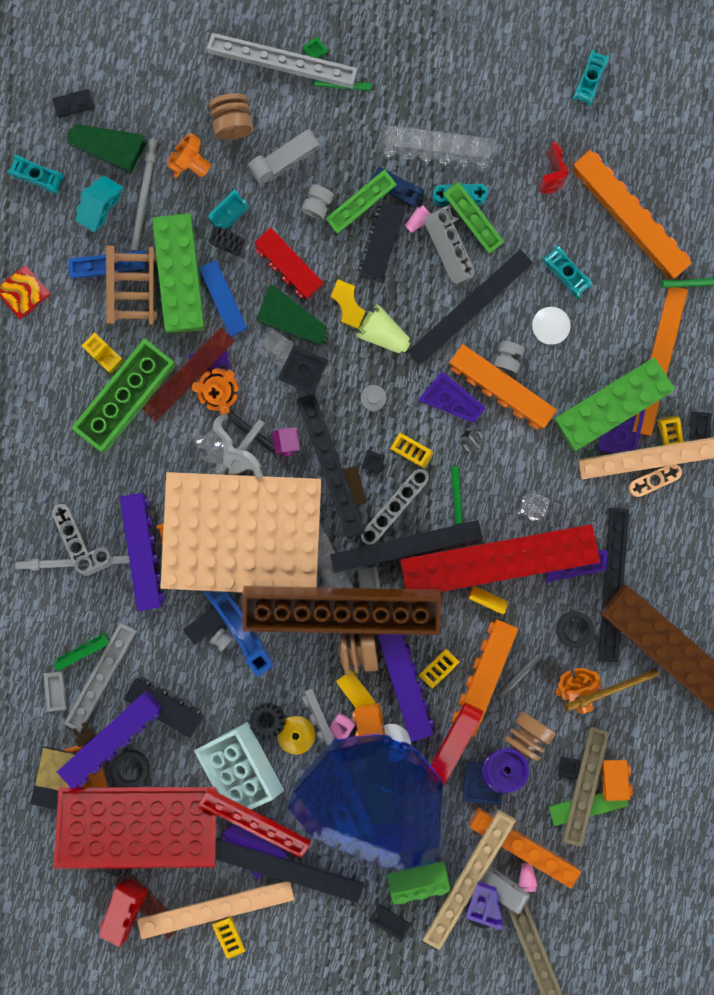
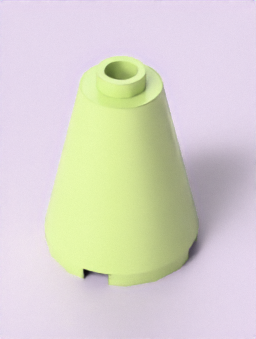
M376 304L373 307L376 310L374 313L370 311L359 327L361 333H356V336L396 353L405 352L410 346V342H408L410 338L384 309Z

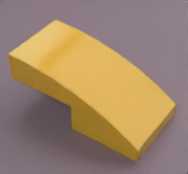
M95 332L82 345L110 374L124 362Z
M350 670V675H344L336 681L355 708L358 705L376 703L352 670Z

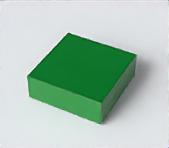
M318 36L302 46L303 51L310 57L320 59L328 53V50Z

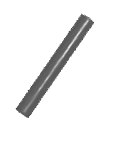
M536 654L496 695L502 700L542 658Z

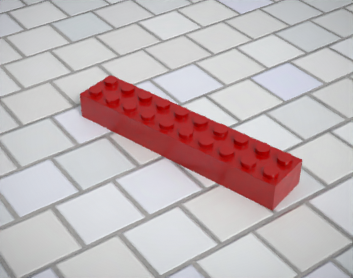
M593 524L400 559L406 589L440 590V592L600 563Z

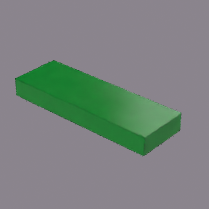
M103 633L56 658L54 663L55 669L59 671L109 644L110 640L108 634Z

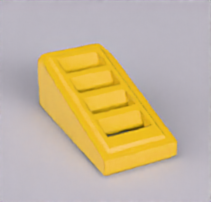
M675 415L657 419L663 445L684 442L679 416ZM674 423V426L666 427V424ZM669 431H676V434H667ZM670 439H678L676 442L669 443Z
M402 433L398 434L390 448L423 469L426 468L434 454L432 450ZM403 439L406 440L403 448L399 450L398 447ZM409 444H413L408 454H406L405 451ZM418 447L419 451L416 454L415 458L411 457L416 448ZM426 452L421 462L418 461L422 453Z
M445 648L419 676L433 689L460 662ZM444 656L452 662L450 666L442 659ZM439 661L447 668L445 671L437 664ZM433 666L441 673L440 676L431 669ZM427 672L436 679L434 682L426 675Z
M232 916L213 922L212 926L227 959L246 951ZM229 925V928L221 931V927ZM232 931V933H233L232 935H229V936H227V937H223V934H226V933ZM235 938L236 941L226 945V941ZM233 946H239L238 949L233 950L231 952H229L228 948H231Z

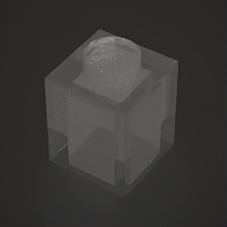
M536 492L524 495L518 514L533 521L545 517L550 499Z

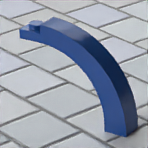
M202 590L234 635L243 651L246 663L254 674L258 677L272 667L273 661L257 632L242 631V609L231 594L226 591Z

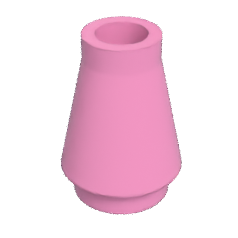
M423 205L420 208L417 207L407 223L404 224L405 227L413 233L425 225V217L430 214Z
M521 863L518 885L527 892H535L538 885L533 865Z

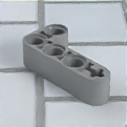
M308 129L267 157L263 158L260 155L251 160L248 164L249 171L260 187H263L269 180L271 182L280 176L282 171L289 170L296 165L297 161L300 159L302 161L317 151L321 144L312 131Z
M449 204L425 217V225L450 279L458 284L474 276V267L453 224L461 216Z
M64 504L56 505L53 508L52 515L76 571L83 576H89L109 567L113 562L111 553L105 548H98L89 552L73 512ZM61 511H64V512H65V513H64V516H65V518H66V520H67L66 522H65V520L61 517ZM74 527V533L67 536V529ZM80 544L82 546L80 552L74 553L73 548ZM101 554H107L106 561L99 562V556ZM89 562L88 569L81 570V564Z

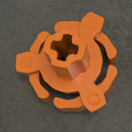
M189 133L174 149L177 153L172 152L168 158L167 167L174 172L173 177L175 178L187 168L201 178L207 174L211 167V164L200 156L199 146L201 140L193 133Z
M215 368L212 374L219 373L223 377L214 376L205 382L206 377L211 374L210 371H207L200 378L199 382H193L192 391L197 392L202 404L207 401L209 402L207 404L209 410H219L224 415L230 412L229 407L238 399V394L235 393L232 400L227 401L231 396L229 382L233 384L234 392H237L240 386L232 370L229 369L227 371ZM214 388L220 392L217 396L214 393Z
M587 668L574 669L576 679H574L572 672L567 671L560 677L556 696H561L563 700L568 699L571 702L581 695L587 696L600 691V688H602L600 676L597 672L590 671ZM593 702L584 708H576V710L580 714L591 712L593 710Z

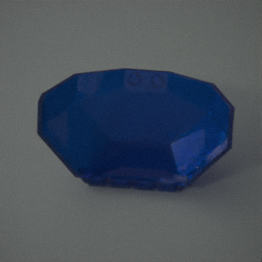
M371 734L333 740L298 778L287 807L312 838L323 839L322 844L336 849L337 844H340V851L353 856L358 851V858L372 863L377 858V865L391 869L392 865L394 868L402 871L433 864L442 846L443 780L415 747H412L407 742L396 741L388 735Z

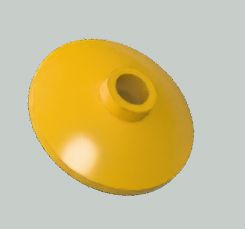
M291 716L285 719L286 725H284L283 731L277 736L280 747L293 755L307 752L315 741L313 725L309 720L301 716ZM298 733L299 739H293L292 734Z

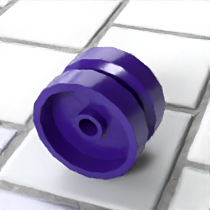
M510 748L500 749L489 754L483 761L481 768L482 779L486 786L492 791L501 794L517 791L522 788L528 780L530 771L528 762L523 754Z

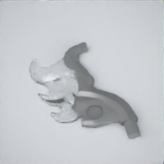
M224 414L216 418L213 428L203 436H198L197 431L193 432V443L198 448L207 451V456H201V458L206 462L217 465L216 468L210 469L213 473L222 474L229 469L228 473L230 475H237L251 469L254 471L256 479L263 477L262 466L258 459L247 451L235 449L233 446L234 441L223 429L222 423L225 419H228V415Z

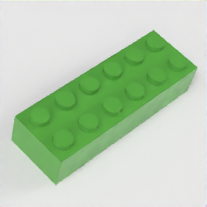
M190 213L154 217L152 221L165 331L167 334L206 330L193 218Z
M144 338L71 428L100 452L106 454L177 367V364Z
M654 357L554 419V422L575 453L667 397L676 389Z

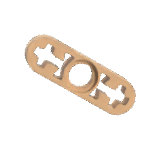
M677 464L664 466L632 481L628 487L629 493L634 497L650 493L678 480L682 475V470ZM670 467L673 470L676 469L677 473H675V478L672 475L665 478L667 480V482H665L664 476L660 473V471H663V474H666L670 472ZM652 475H657L660 478V483L657 486H653L650 483ZM643 479H646L647 486L640 489L641 493L639 494L638 491L634 492L635 483L642 485L645 483Z

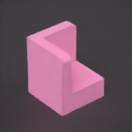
M339 712L329 729L332 735L339 739L340 743L344 744L355 723Z

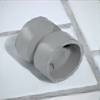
M312 184L308 192L310 199H305L301 210L309 216L323 220L328 210L326 206L331 203L334 194L322 186Z
M502 341L498 351L500 356L496 357L494 366L503 372L516 375L520 366L518 360L522 359L525 348L513 342Z

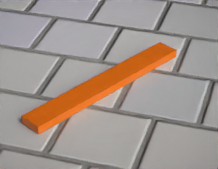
M680 287L668 288L650 358V360L654 357L656 358L666 375L688 289ZM660 401L645 409L640 434L652 436ZM641 412L636 415L632 432H637Z

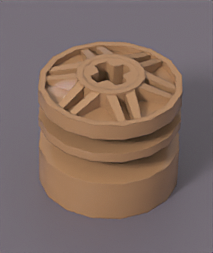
M239 93L225 94L209 102L210 115L214 119L212 123L214 135L217 139L230 140L245 137L253 132L254 127L252 117L248 114L250 107L246 95Z
M350 633V642H346L345 634H340L339 654L345 675H350L351 665H354L355 674H357L359 664H363L365 672L378 671L373 634H360L359 641H355L353 633Z
M521 711L515 720L521 727L520 731L510 728V731L516 737L513 738L506 734L504 739L508 741L514 750H517L526 758L539 762L541 757L534 751L537 749L544 754L545 750L539 745L542 741L550 745L556 733L524 711Z

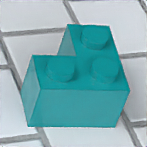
M106 176L95 180L90 187H85L80 195L82 200L76 209L77 216L75 221L96 232L104 225L109 209L118 203L123 187Z

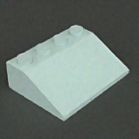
M248 722L194 750L212 786L216 787V792L249 809L273 800L284 791Z

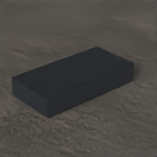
M213 607L183 630L195 645L225 622L215 607Z
M378 904L369 919V922L401 942L412 926L410 922L381 904Z

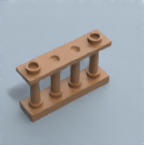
M106 246V325H114V320L149 319V326H153V321H157V310H153V264H157L156 252H153V247H149L148 254H128L114 251V246ZM118 261L148 262V273H121L118 270H114V263H118ZM118 280L149 281V292H118V290H114V282H118ZM118 299L149 300V312L118 311V309H114V301H118Z

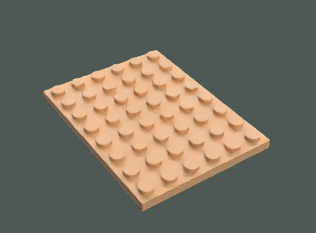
M166 472L161 589L243 592L244 586L317 587L321 479L264 476L256 479L255 476Z

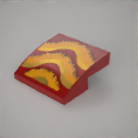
M26 265L0 285L1 300L19 320L31 313L35 306L50 296V292Z

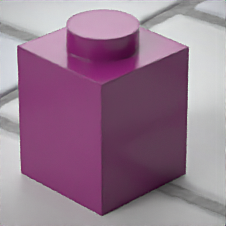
M296 427L278 429L272 432L275 455L282 454V457H289L294 455L293 452L300 450Z

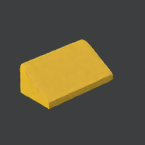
M473 586L468 595V599L500 614H505L508 601Z

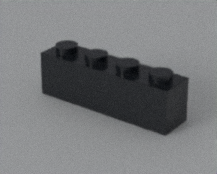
M385 201L382 202L381 207L377 206L375 212L377 221L376 224L371 225L369 235L372 237L370 243L366 242L363 252L366 253L365 260H361L358 267L360 277L378 283L383 282L404 214V207Z
M136 678L125 695L124 700L132 704L140 695L148 691L163 707L158 711L161 715L156 719L191 738L204 717L201 715L202 711L194 706L191 708L184 705L185 701L177 696L174 698L167 695L168 691L162 687H153L151 685L152 682L147 678Z

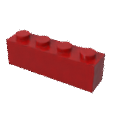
M271 227L254 242L255 252L262 259L266 257L269 261V267L274 272L278 270L283 275L281 279L288 286L291 284L295 288L294 292L301 300L305 298L308 301L324 286L323 281Z

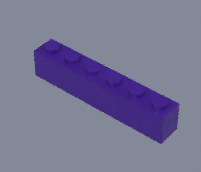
M145 493L119 496L137 611L163 607L162 603H165V596L163 591L160 592L159 586L161 584V573H157L156 565H159V557L157 553L154 554L153 546H156V538L154 534L151 535L150 527H153V519L151 515L148 516L147 509L150 508L149 497H145Z
M378 634L410 741L413 742L432 736V730L435 729L432 718L428 719L426 711H429L426 699L422 700L420 693L424 691L421 682L416 681L414 675L418 672L415 662L411 663L409 659L412 653L409 644L405 645L403 640L406 634Z
M145 691L63 765L57 773L71 789L77 785L80 788L89 780L87 776L91 772L95 775L103 767L101 763L105 759L109 762L117 755L115 751L117 748L127 746L132 741L130 737L134 733L138 736L146 728L144 724L148 720L153 722L161 714L158 711L163 707L148 691Z

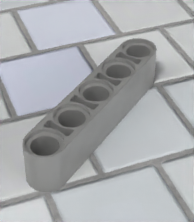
M415 470L366 526L365 532H374L375 539L368 542L364 539V534H362L361 539L365 544L372 545L377 542L426 485L429 476L425 470ZM417 473L424 475L425 481L423 483L415 481L414 476ZM410 488L413 492L412 496L405 498L402 495V489ZM392 502H397L400 505V510L396 513L391 512L389 509V505ZM381 516L385 517L388 521L385 527L377 525V519Z

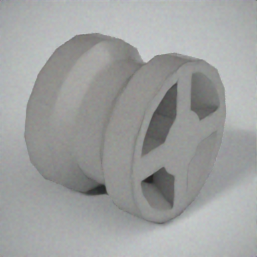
M221 628L211 639L210 643L216 645L218 650L222 652L232 641L233 637L227 635L225 630Z

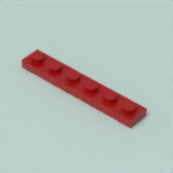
M207 788L198 805L300 858L310 846L311 840L210 788Z

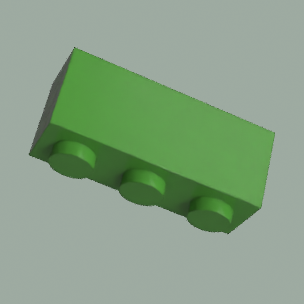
M444 861L387 874L393 905L451 892Z

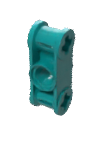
M594 49L591 50L573 100L578 99L586 102L589 106L591 105L610 55L604 56L596 53ZM587 75H592L595 79L591 80Z
M13 156L14 161L10 170H7V174L42 187L52 193H59L60 183L65 179L63 174L30 162L21 156ZM35 171H40L39 177L32 178V174Z
M461 183L477 205H481L486 201L488 189L485 185ZM438 185L434 188L432 195L434 204L437 206L451 204L443 192L452 185ZM477 191H480L481 198L476 194ZM439 192H442L443 199H440Z
M555 245L550 254L542 257L541 260L544 265L564 283L575 298L579 299L587 288L593 286L591 280L578 269L559 246ZM563 268L570 269L571 276L564 275Z

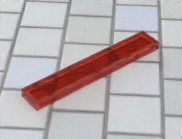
M221 327L156 393L142 410L154 422H157L189 390L193 382H196L233 345L235 340Z

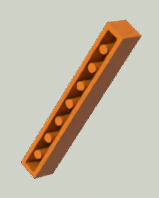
M589 150L573 164L571 170L669 280H674L692 264L689 255L677 247L678 244L672 237L669 238L663 226L652 219V214L647 209L641 207L638 198L627 191V187L622 181L616 179L613 170L601 162V157Z

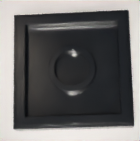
M293 345L278 380L313 396L329 360Z

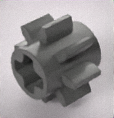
M475 427L473 429L467 428L461 432L460 438L462 440L459 441V444L467 452L470 450L476 451L482 445L480 439L483 438V435Z

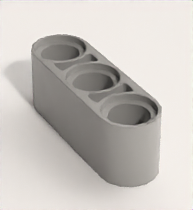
M489 866L480 881L497 887L499 901L516 913L522 911L530 897L527 891L492 866Z

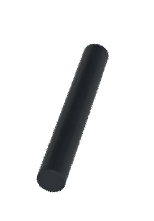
M233 412L228 417L229 420L246 433L251 431L252 427ZM258 433L254 439L274 453V444Z

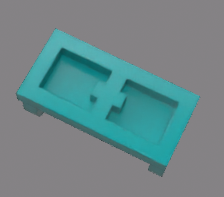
M234 189L208 215V218L216 227L227 230L249 206L247 201L243 200Z

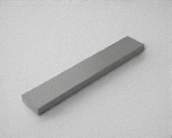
M122 622L118 624L109 644L106 646L64 723L66 726L72 729L77 728L79 732L83 731L82 723H87L136 635L137 631Z

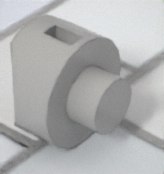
M370 385L363 390L361 403L368 411H379L386 403V393L380 386Z

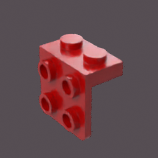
M556 141L551 143L548 150L553 173L542 177L538 186L540 194L546 192V195L557 192V189L563 187L567 175H569L568 167L566 164H563L561 158L563 157L562 148L557 145Z

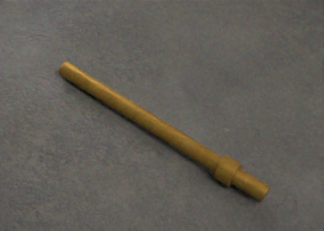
M654 669L587 696L581 695L576 697L574 701L564 704V709L568 712L576 708H584L591 702L659 676V672L657 669Z

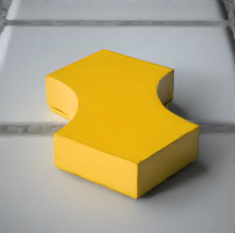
M338 279L331 298L341 307V322L359 329L366 311L361 309L355 301V286Z

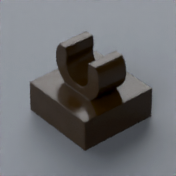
M86 722L82 723L84 727L83 732H79L77 728L73 729V733L77 736L75 742L79 747L97 735L93 727L89 729Z

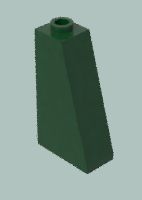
M75 124L73 129L71 128L67 133V142L71 147L130 175L147 143L146 137L142 134Z
M270 284L256 318L257 323L321 347L322 343L326 344L330 334L327 333V326L274 285Z

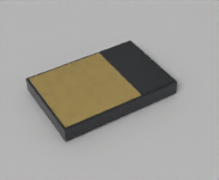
M47 746L42 747L31 805L57 810L59 788H70L57 771L76 755V752Z

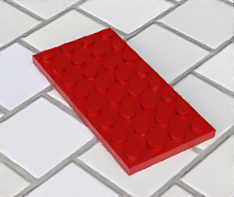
M216 787L59 788L53 868H215L216 814L202 808L198 804L207 788L216 791Z

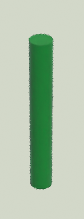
M315 80V86L318 87L352 89L324 81ZM355 82L353 89L371 91V83Z
M714 278L661 281L662 288L714 286Z
M454 466L451 467L455 524H463L459 468Z

